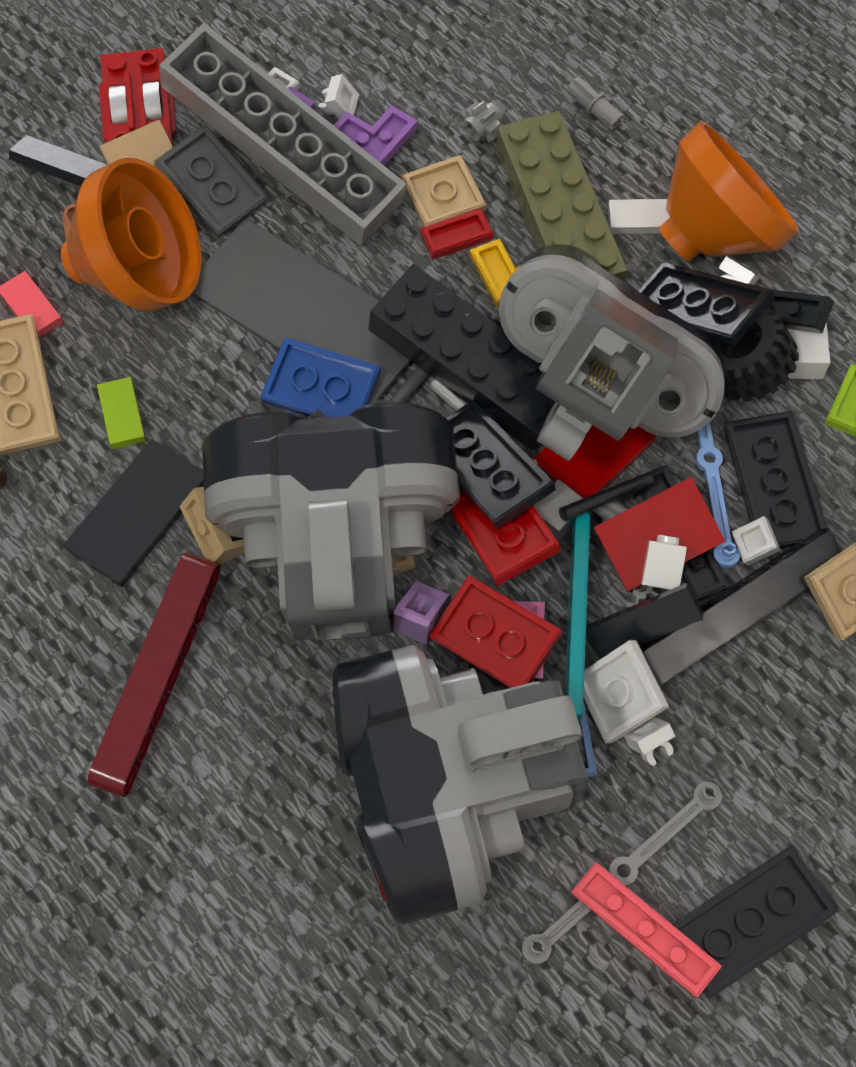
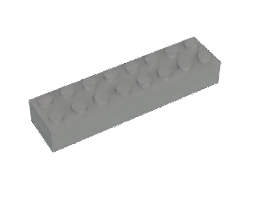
M205 23L195 30L160 64L162 88L358 245L362 246L403 203L407 183Z

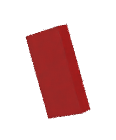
M481 208L420 228L421 238L432 260L491 241L494 237V233Z

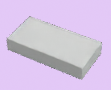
M667 199L609 200V228L612 234L661 233L659 226L670 217L666 211Z

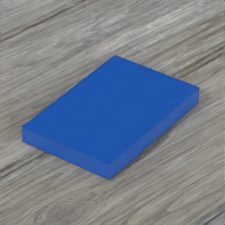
M285 337L261 393L260 400L263 403L293 413H302L312 419L349 416L357 408L369 404L382 370L378 365Z

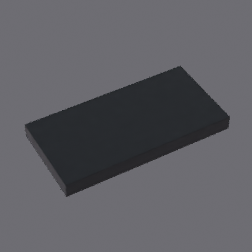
M665 262L659 266L638 290L684 321L703 331L712 340L736 346L761 316L762 312L775 299L771 289Z
M475 400L470 401L446 417L454 428L459 489L496 530L556 490L554 482Z
M787 411L724 422L723 430L749 522L765 516L769 520L780 549L790 548L810 534L827 528L793 412Z
M151 439L64 543L65 550L120 587H123L182 514L179 506L194 488L204 486L203 471L154 439Z
M790 845L672 925L722 966L703 990L707 998L711 999L835 915L838 909Z

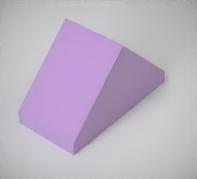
M416 581L395 608L393 613V631L427 645L430 639L428 636L437 624L449 594Z

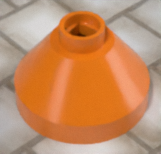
M700 120L679 140L666 203V211L670 217L659 226V230L670 246L683 259L691 262L701 252L708 257L778 251L800 232L792 216L771 189L740 154L710 125Z
M136 158L116 160L88 175L78 194L67 241L64 242L61 248L63 267L72 280L82 285L87 284L141 311H158L185 300L196 288L201 273L202 254L200 239L194 219L185 200L173 183L161 171L151 164Z

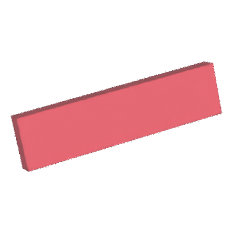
M597 862L594 863L571 891V894L695 999L698 998L722 966Z

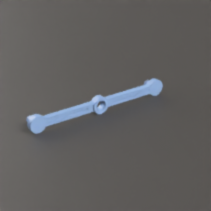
M709 422L697 431L700 450L696 455V464L700 470L704 471L711 515L726 541L716 546L712 554L720 568L731 569L737 565L740 559V552L737 545L732 543L719 474L723 456L718 448L714 447ZM707 455L712 456L715 461L708 463L704 460V457Z

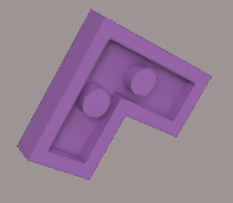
M392 105L373 126L347 111L334 124L337 129L384 166L418 129L417 120Z

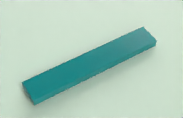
M588 512L575 517L571 528L564 696L571 697L579 723L583 715L590 535V515Z

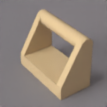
M204 486L194 488L179 507L204 558L221 565L244 554V539L232 541L230 535L215 527L205 518Z

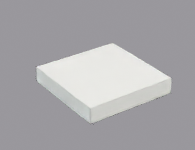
M636 640L627 641L584 670V700L605 744L615 742L669 708Z

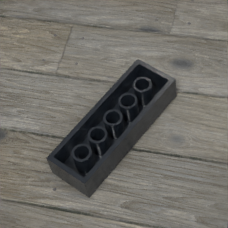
M412 264L370 311L368 330L466 403L475 400L504 431L533 451L539 444L537 439L543 424L556 403L535 389L543 373L539 370L541 363L536 362L518 350L507 338L503 328L418 266Z

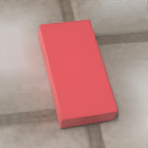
M26 271L0 286V296L16 317L33 314L39 338L63 323L61 316Z

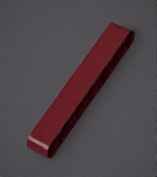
M184 553L181 556L91 765L88 775L89 786L122 797H127L130 793L219 579L221 569L219 563L188 553Z

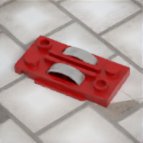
M163 48L100 55L102 83L99 85L102 135L105 142L112 141L160 120L173 146L172 135L177 131L174 98L161 87L160 64L165 60Z

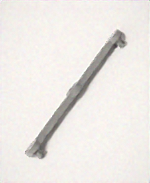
M712 782L698 784L693 791L692 800L629 857L622 856L614 859L609 866L608 872L626 887L632 885L637 879L638 869L702 811L710 812L717 809L722 800L720 788ZM626 866L630 872L629 876L620 877L617 873V868ZM578 901L545 932L528 936L522 945V955L525 960L534 965L546 962L550 957L551 947L590 913L591 910Z

